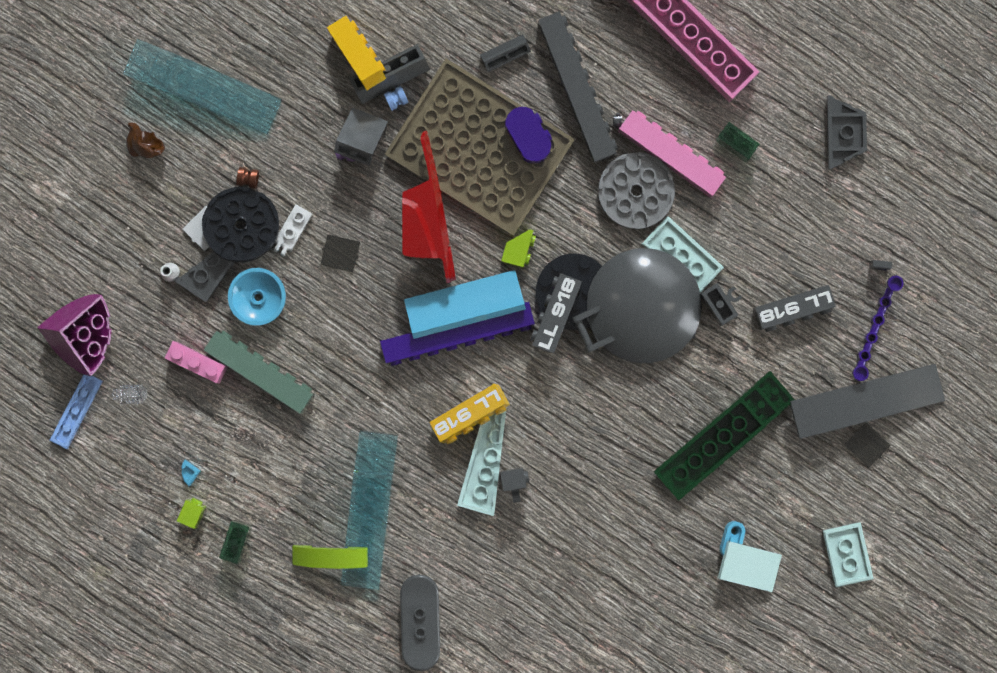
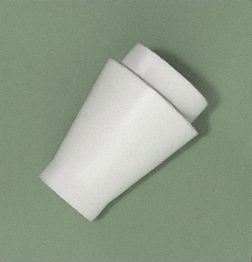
M166 263L160 270L161 277L168 282L175 281L180 274L178 266L174 263ZM166 269H170L169 274L165 273Z

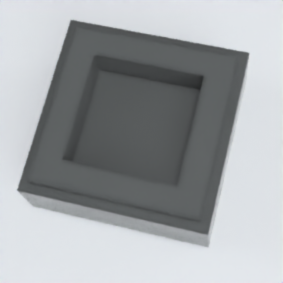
M871 260L869 268L888 271L892 269L893 262Z

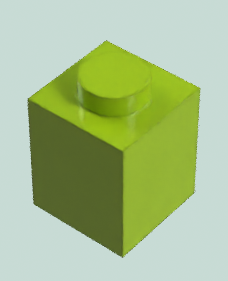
M193 497L191 500H185L177 522L193 529L197 528L206 509V506L202 505L203 501Z

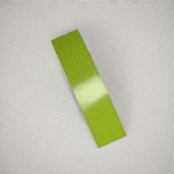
M307 545L292 546L293 565L331 569L368 567V547L321 548Z

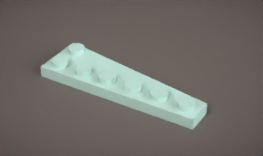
M506 411L499 415L494 414L490 416L488 422L480 425L457 506L494 516Z

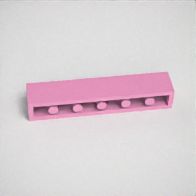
M632 110L618 132L650 155L661 160L668 168L711 198L725 180L724 172L716 166L713 168L708 165L709 161L703 156L699 155L697 157L692 153L693 150L685 144L682 146L676 142L678 139L672 134L662 132V127L657 123L652 122L651 124L648 122L643 113Z

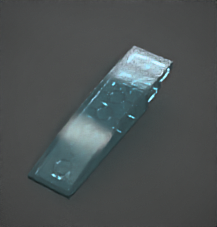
M139 39L136 40L123 75L160 90L163 93L267 135L282 99Z
M361 430L359 432L345 548L368 547V567L342 569L341 585L379 590L398 435Z

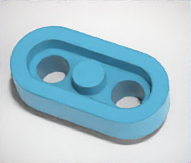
M731 521L725 526L720 544V554L722 556L724 555L727 541L738 544L743 543L745 527L742 523ZM735 527L736 532L732 534L731 530Z

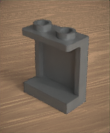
M352 108L336 140L334 152L370 166L374 152L386 132L388 121L365 113L362 110Z

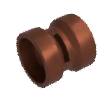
M239 167L236 185H248L250 188L256 189L259 180V170L253 169L249 171L245 167Z

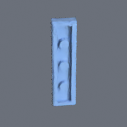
M83 374L49 441L65 449L69 448L103 382L102 380Z

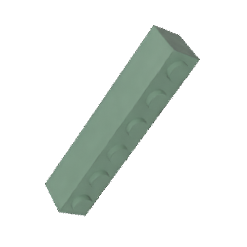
M224 330L221 333L219 331L214 333L204 349L205 352L299 414L303 413L315 395L311 392L312 388L304 383L299 385L295 382L297 378L289 373L284 375L279 371L280 367L276 364L264 362L263 359L265 357L256 351L252 354L247 350V345L241 341H238V343L231 340L233 336Z

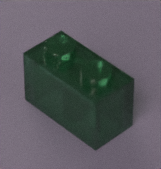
M730 122L726 124L715 140L744 162L750 159L760 145Z
M237 520L231 521L219 556L220 559L235 564L241 562L252 525Z

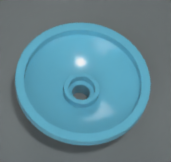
M250 268L239 273L232 281L228 290V303L231 311L240 321L249 325L259 326L272 322L280 315L286 302V292L282 281L273 272L263 268ZM257 294L262 295V299L260 301H257L255 299V296Z

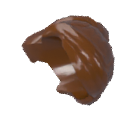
M128 123L130 130L126 138V147L131 156L154 158L164 152L165 145L155 136L154 132L141 131L136 123Z

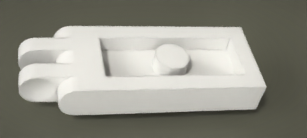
M295 204L278 234L274 252L277 253L281 247H283L280 253L281 256L284 257L287 251L291 252L313 214Z

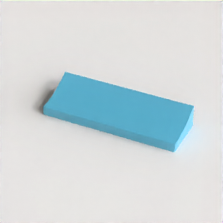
M515 270L404 299L414 339L526 309Z

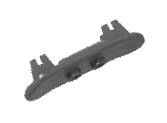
M418 574L407 578L400 590L402 658L409 668L415 671H426L432 668L440 657L439 590L433 579L426 575Z

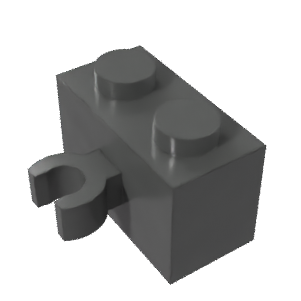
M716 283L700 295L719 326H723L738 316L731 301L737 302L742 297L741 295L737 298L732 297L731 293L736 287L730 288L727 295H725L719 284Z
M523 467L500 471L503 492L511 490L513 503L521 502L519 489L526 488V483H530L528 471H524Z

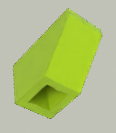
M530 229L508 241L505 245L501 263L522 269L524 264L528 265L531 254H528L529 246L533 247L536 238L533 235L534 230Z

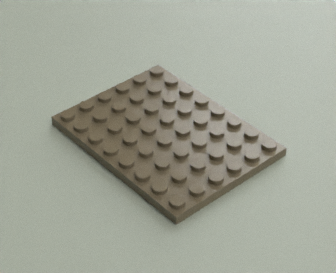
M445 58L384 155L421 179L428 181L429 175L420 140L423 131H427L440 191L514 237L575 139L542 119V128L544 130L547 129L552 137V140H550V153L540 163L531 164L525 162L505 128L507 115L513 109L523 106Z

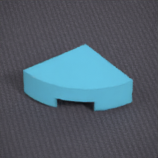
M184 460L182 464V477L184 482L191 486L201 470L189 461Z

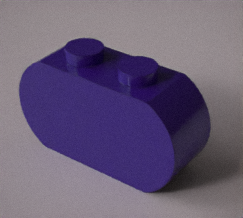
M517 107L507 115L505 128L524 161L531 164L540 163L550 153V140H552V137L547 129L544 130L541 123L543 121L538 113L534 114L533 110L528 107Z

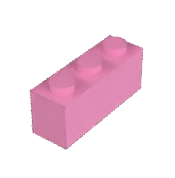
M172 341L165 356V359L220 384L228 366L176 341Z

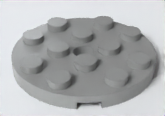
M642 152L624 154L614 159L603 171L598 186L599 201L605 214L616 224L630 229L647 228L658 223L669 212L675 197L673 177L667 166L650 154ZM635 185L642 189V193L639 196L631 193V188Z

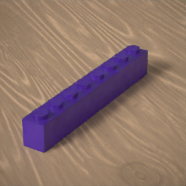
M525 302L526 309L415 339L412 333L382 340L380 343L385 362L395 366L402 364L401 360L409 358V361L421 359L420 355L427 353L428 356L439 354L438 350L446 348V351L458 349L457 345L465 344L466 347L476 344V340L483 339L484 342L495 339L494 335L502 334V337L512 335L513 330L520 329L521 332L531 330V326L535 325L530 304Z

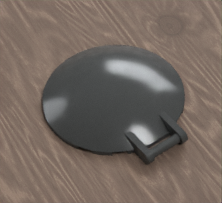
M632 249L614 256L600 268L589 287L587 311L571 318L572 324L575 323L586 347L584 348L586 354L604 346L621 359L636 363H654L675 355L692 339L701 318L702 302L700 290L690 270L674 256L657 249ZM587 318L597 343L592 344L582 319Z

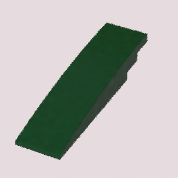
M769 370L653 472L679 501L762 431L790 405L789 401L795 399Z

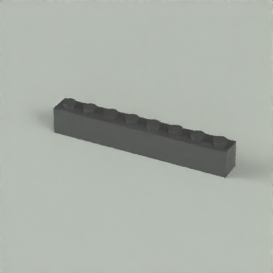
M559 11L539 19L538 25L593 163L595 164L615 156V150H618L614 139H610L608 134L611 132L609 124L602 119L603 109L600 103L596 104L594 97H597L593 86H589L587 81L590 79L586 68L583 69L580 62L583 60L579 50L575 51L573 44H576L573 34H569L566 27L569 25L565 15L561 16Z

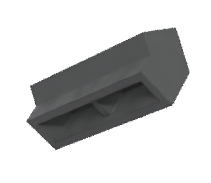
M522 34L480 54V58L487 71L490 72L531 52Z

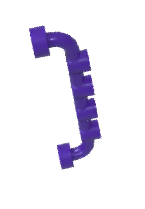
M892 276L887 280L884 296L878 300L879 308L877 314L871 318L872 327L870 332L864 336L865 345L863 350L858 352V363L852 371V376L857 381H864L869 376V371L865 364L871 358L870 351L873 343L878 340L877 333L879 327L885 321L884 314L892 303L891 296L893 291L901 290L904 285L903 279L899 276ZM883 299L887 300L886 306L882 304ZM876 317L880 318L879 324L875 322ZM870 334L874 338L872 342L868 339V336ZM863 352L867 355L866 359L861 357Z

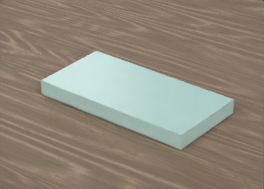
M668 216L641 244L645 248L666 252L680 260L694 276L700 293L724 268Z

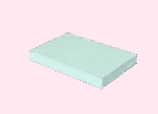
M861 522L822 530L835 587L874 579Z
M727 541L718 579L772 592L782 555Z

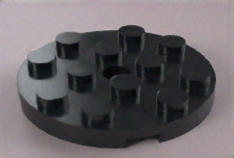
M233 187L218 193L210 200L202 217V231L207 245L219 257L231 262H250L265 255L276 242L279 233V217L274 204L263 193L248 187ZM243 220L246 222L243 230L235 227L237 221Z
M576 253L565 254L549 262L539 275L536 285V299L541 312L545 313L547 306L544 303L547 295H552L554 288L551 285L555 276L559 277L560 273L580 280L582 281L579 288L580 293L575 298L564 329L577 330L575 323L572 324L571 318L587 311L589 287L602 265L589 256ZM587 318L582 319L584 327H590Z

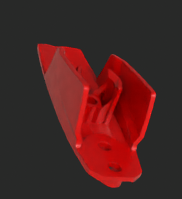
M423 131L420 140L429 180L402 193V253L408 257L442 259L446 283H451V281L456 280L451 246H449L443 202L428 133Z

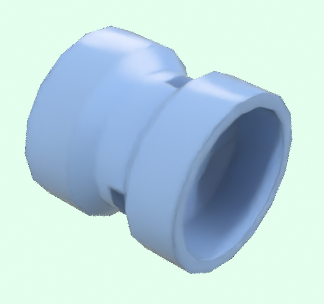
M401 85L396 87L392 93L389 91L384 93L391 111L397 109L398 105L409 103Z

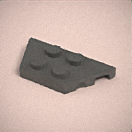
M828 95L826 97L828 170H831L867 151L866 112L855 109L850 104L843 103Z

